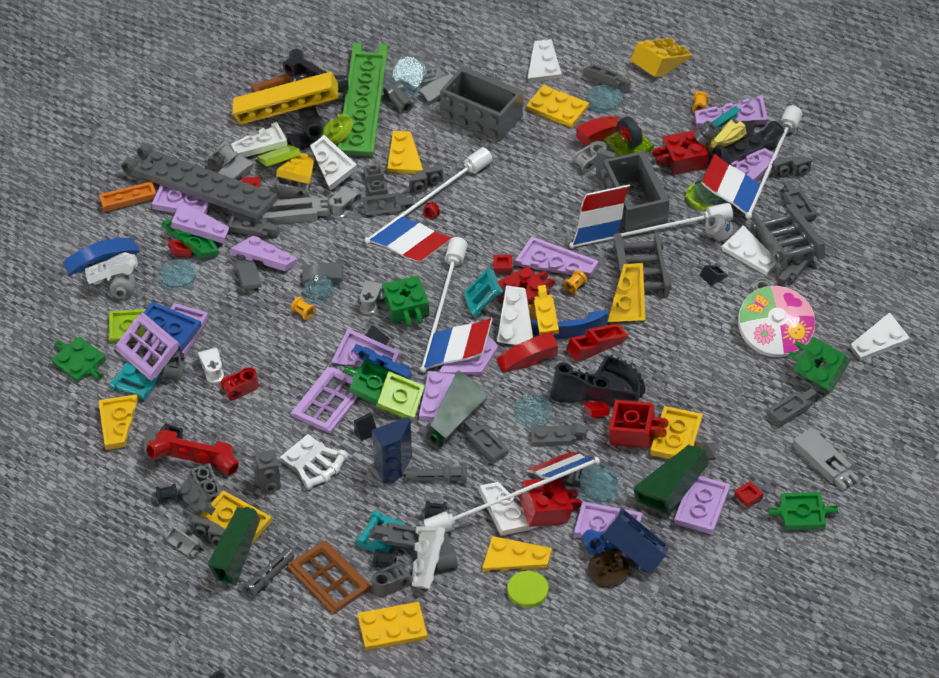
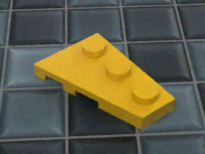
M393 131L387 173L416 174L422 171L423 168L411 132Z
M300 153V156L290 159L277 169V177L310 184L314 158L309 157L308 154Z
M643 263L623 264L607 322L646 320Z
M137 394L98 400L105 450L126 446L138 402Z
M492 536L482 572H490V570L509 571V569L517 568L522 570L547 568L552 548Z

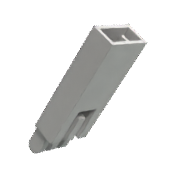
M327 197L277 200L265 212L262 218L267 219L268 222L274 225L316 221L318 216L330 214L329 200Z
M813 428L793 439V447L832 484L835 483L842 491L846 490L847 486L850 487L853 483L859 481L858 477L851 471L852 464Z

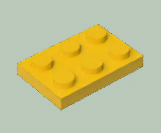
M542 85L526 105L527 111L570 128L574 127L589 108V102Z
M664 406L661 418H665L669 422L668 427L665 428L667 434L663 438H654L650 455L670 459L688 444L694 446L703 414Z
M222 491L211 503L215 508L212 515L206 512L200 515V517L209 519L226 529L237 507H251L255 509L261 520L252 544L272 523L271 516L225 491Z
M419 602L357 613L366 651L428 639Z

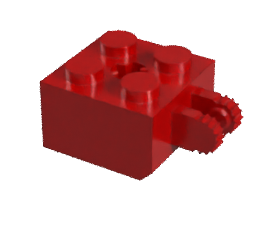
M697 130L663 136L662 147L653 149L652 155L656 157L655 162L657 165L669 164L672 173L676 175L707 169L708 152L705 146L694 137V133Z
M527 266L498 281L499 286L503 289V293L497 297L504 302L506 286L520 287L526 289L528 305L534 304V298L538 296V286L545 285L547 295H549V289L554 286L555 280L552 278L547 279L548 273L546 271L535 274Z
M615 400L609 425L610 445L650 448L652 437L663 438L666 436L667 431L665 428L668 427L669 422L665 418L655 417V406L652 403Z
M562 478L518 495L529 527L565 524L569 521L573 509H578L582 506L581 500L576 499L579 495L578 491L566 489ZM545 479L524 480L521 489Z

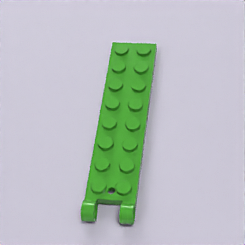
M353 43L348 77L349 91L346 93L343 114H347L352 118L353 127L348 136L338 143V148L347 156L374 157L388 58V44H379L378 53L363 52V43Z

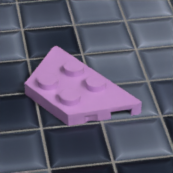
M488 336L483 355L469 360L444 364L439 372L456 374L459 370L464 375L482 376L496 354L498 345Z

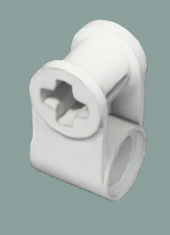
M217 347L198 352L199 361L202 364V369L208 382L213 384L220 383L224 378Z

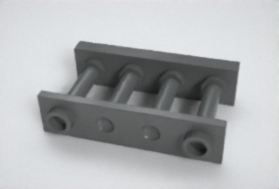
M793 203L786 205V213L783 216L761 221L756 214H752V232L756 233L774 256L776 263H779L784 270L787 269V259L811 253L818 260L825 258V242ZM782 223L790 224V226L773 231L767 229ZM793 232L798 234V236L781 241L775 239L776 237ZM801 242L806 244L804 247L789 251L783 249L784 247Z
M654 231V241L631 243L622 241L621 234H614L613 248L619 278L623 264L657 262L658 268L643 269L644 277L660 275L661 282L644 283V291L663 289L664 298H667L668 291L672 290L671 279H667L662 253L663 239L659 238L658 231ZM655 248L656 253L654 255L641 256L625 255L627 250Z

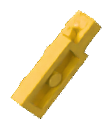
M545 285L538 286V296L534 298V306L539 335L550 332L553 335L559 334L552 295H547Z

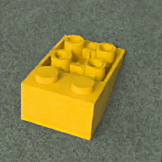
M666 37L665 39L637 42L630 61L654 77L665 76L692 57L693 54L688 52L686 47L676 44L672 38Z

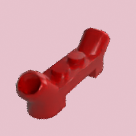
M161 430L157 432L155 440L148 442L146 447L147 455L153 460L169 456L201 464L210 463L211 466L218 467L226 476L234 474L239 467V461L233 456L234 448L230 444L216 441L215 446L184 440L176 438L177 432Z

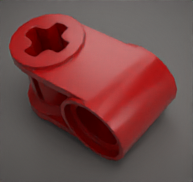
M244 368L221 380L220 386L227 392L228 399L234 401L258 389L259 382L254 368Z

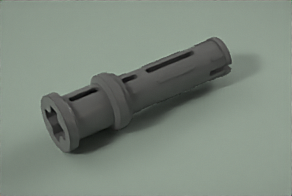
M446 465L441 469H406L407 482L444 480L447 483L451 481L467 483L466 465H463V467H450Z
M285 548L262 571H256L252 579L242 584L244 593L251 598H255L263 587L266 588L269 585L270 579L294 559V553L290 549Z

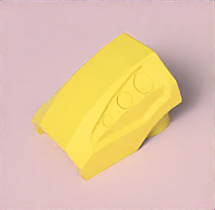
M732 120L728 121L725 126L719 129V134L711 138V142L705 146L707 152L711 153V150L718 145L725 148L736 143L747 134L745 125L741 121L737 124Z

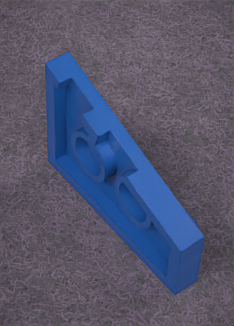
M153 301L143 312L180 343L178 346L180 351L185 348L202 326L201 321Z
M358 344L355 345L353 351L357 358L363 361L366 359L411 380L413 373L409 370V366L403 363L398 365L392 362L393 359L385 355L380 356L370 348H364Z

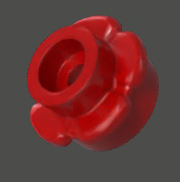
M427 202L423 208V214L426 218L433 219L440 215L439 206L434 202Z

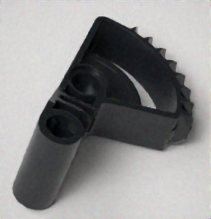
M612 354L605 356L595 374L583 373L580 369H578V372L573 371V367L566 362L558 363L555 367L550 397L554 401L562 403L585 400L603 401L609 404H614L615 400L638 402L639 398L645 394L646 388L644 379L637 372V369L633 368L632 364H627L626 360L621 361L620 356L615 358ZM614 374L626 380L634 392L626 391L622 381Z

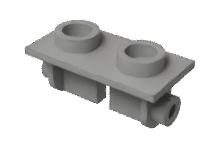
M168 523L172 528L164 533L167 542L176 548L183 542L179 550L190 558H196L200 548L205 550L200 545L202 541L193 534L189 537L186 535L187 530L179 524L174 526Z

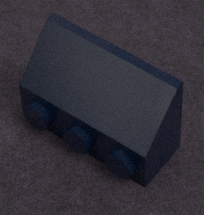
M410 417L372 430L374 468L384 484L395 482L401 478L412 458Z
M623 508L618 511L602 534L604 540L609 545L617 546L625 558H631L637 563L636 566L641 571H647L650 574L666 557L669 549L665 542Z

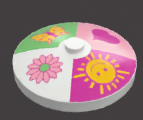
M767 286L752 292L744 300L739 311L738 327L744 341L753 350L766 356L785 357L789 356L790 351L795 353L801 351L795 346L796 341L806 346L808 345L815 329V316L807 300L796 291L781 286Z

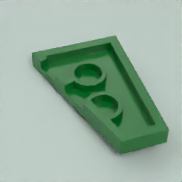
M173 219L163 220L162 227L200 259L218 256L219 250L212 240L170 228Z

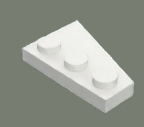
M552 39L534 41L527 82L562 78Z
M275 122L267 130L264 128L258 130V134L255 136H246L232 143L231 149L234 152H238L235 157L242 155L246 158L288 146L287 139L278 123Z
M744 225L722 245V251L766 276L778 266L774 256Z
M499 482L480 485L479 493L485 504L510 494ZM514 497L487 507L501 536L537 528L529 527L523 508L513 500Z
M416 527V533L419 534V542L415 543V551L418 552V555L413 563L412 586L420 589H430L434 579V570L439 560L440 548L444 541L445 529L441 527Z

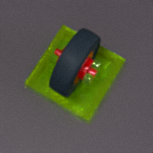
M631 117L620 119L617 122V132L604 138L605 145L613 153H616L617 157L645 151L647 154L654 149V144L642 134L641 128Z

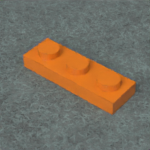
M151 181L99 194V199L104 212L154 200L156 191Z

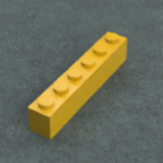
M328 72L233 98L232 114L239 124H245L338 99V82L333 73Z

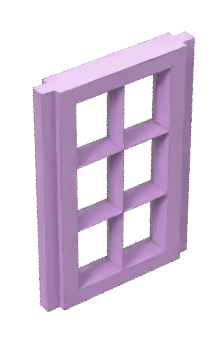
M142 312L118 341L115 350L152 381L159 375L178 350L180 343ZM141 326L147 329L142 338L136 335ZM151 334L157 338L152 347L146 343ZM134 337L139 342L132 350L127 344ZM161 343L168 347L162 356L156 352ZM142 346L149 350L143 359L137 355ZM154 354L158 361L151 367L147 362Z
M327 367L293 409L291 416L331 434L359 398V396L351 392L347 396L338 392L345 382L352 384L353 377L333 367ZM333 377L342 380L335 390L326 387ZM322 390L331 393L324 404L315 400ZM334 396L344 399L337 409L327 406ZM311 404L321 407L314 417L304 414ZM324 409L333 413L326 423L317 420V417Z

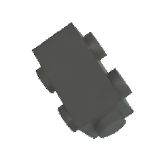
M275 450L255 453L256 462H252L256 487L260 486L261 493H271L281 489L279 464Z

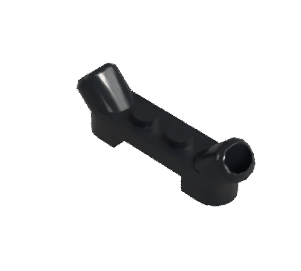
M301 49L290 50L289 58L282 64L284 71L291 77L306 74L309 78L328 73L305 60ZM335 75L334 77L338 82V93H347L349 91L348 77L346 75Z
M306 74L292 76L291 82L306 79L308 76ZM312 105L297 109L304 138L308 143H315L322 137L324 132L316 106Z
M770 121L764 130L725 148L720 145L715 146L711 150V158L716 154L724 162L731 165L732 162L736 160L739 162L745 159L747 155L763 148L772 151L777 147L778 140L784 134V128L776 121Z

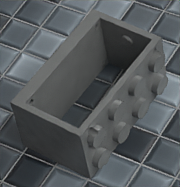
M462 66L440 90L441 116L455 121L461 126L469 127L475 132L483 133L490 138L501 141L523 116V91Z
M645 151L603 160V168H601L603 180L600 181L602 190L620 187V183L638 180L649 202L630 207L625 198L622 220L619 226L621 229H624V232L668 223L670 200Z

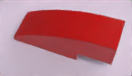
M606 116L585 122L576 127V138L585 146H589L595 141L604 142L618 134L617 122L620 119L616 116Z
M619 324L591 328L587 330L586 335L570 338L566 350L576 362L585 360L617 346L628 339V334Z
M552 332L542 334L505 351L497 357V361L502 373L539 365V360L558 356V344Z

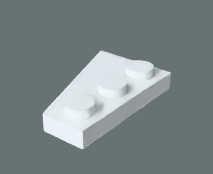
M325 135L311 145V149L330 190L358 169L357 164Z
M506 286L497 342L518 345L533 338L526 289Z
M888 313L851 343L850 349L858 360L862 361L909 343L910 337L891 313Z

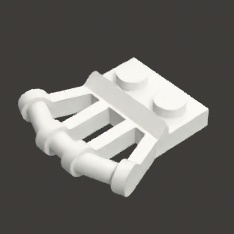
M124 252L109 260L86 268L85 273L88 283L96 285L103 282L105 278L109 281L112 275L120 273L131 274L138 265L137 257L134 254Z
M307 434L280 456V461L296 472L306 489L310 490L315 485L323 482L327 483L332 475H337L343 462L348 459L349 454L344 450L337 451L327 448L322 442H318ZM322 455L336 458L335 462L331 463ZM317 461L325 468H327V470L321 471L312 463ZM304 470H309L317 477L309 479Z

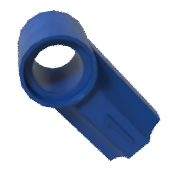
M589 529L582 535V542L592 554H598L603 550L616 549L618 547L615 545L611 546L604 540L602 535L604 531L597 532L594 529Z

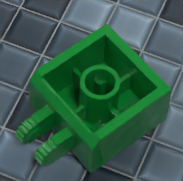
M418 275L382 284V298L392 323L405 321L406 326L409 327L412 326L411 319L416 318L418 324L423 323L422 316L429 315V301Z
M815 337L812 338L808 346L796 341L795 346L800 350H804V353L801 357L791 351L788 354L798 361L793 370L798 375L831 393L851 359Z

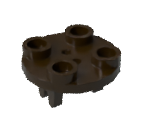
M606 551L598 553L590 559L588 573L597 586L612 587L627 580L629 566L626 559L619 552Z

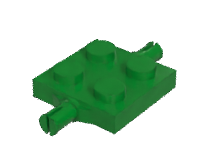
M79 336L69 345H65L60 340L55 342L54 346L60 352L51 361L75 382L78 383L90 375L98 381L103 378L104 374L97 369L106 361V357L86 340Z
M364 359L362 365L357 370L346 365L342 373L353 377L348 392L377 404L388 372L391 371Z
M821 492L781 493L780 507H768V516L781 515L785 530L825 529L826 514H838V505L826 506L822 500Z

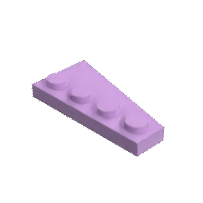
M763 95L757 96V99L754 100L744 99L738 104L731 102L721 108L714 106L695 111L696 128H702V124L705 121L712 122L736 105L740 112L737 113L739 117L733 120L735 124L739 121L746 123L754 120L755 125H767L768 118Z
M531 237L515 260V266H528L532 269L572 275L575 270H580L587 278H591L599 266V261Z

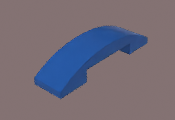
M114 238L84 247L69 256L63 263L70 276L85 271L87 265L124 252L136 254L140 251L133 238Z
M607 310L588 312V318L557 322L559 334H554V337L572 338L586 335L588 329L606 326L608 312ZM532 319V333L539 336L537 319Z

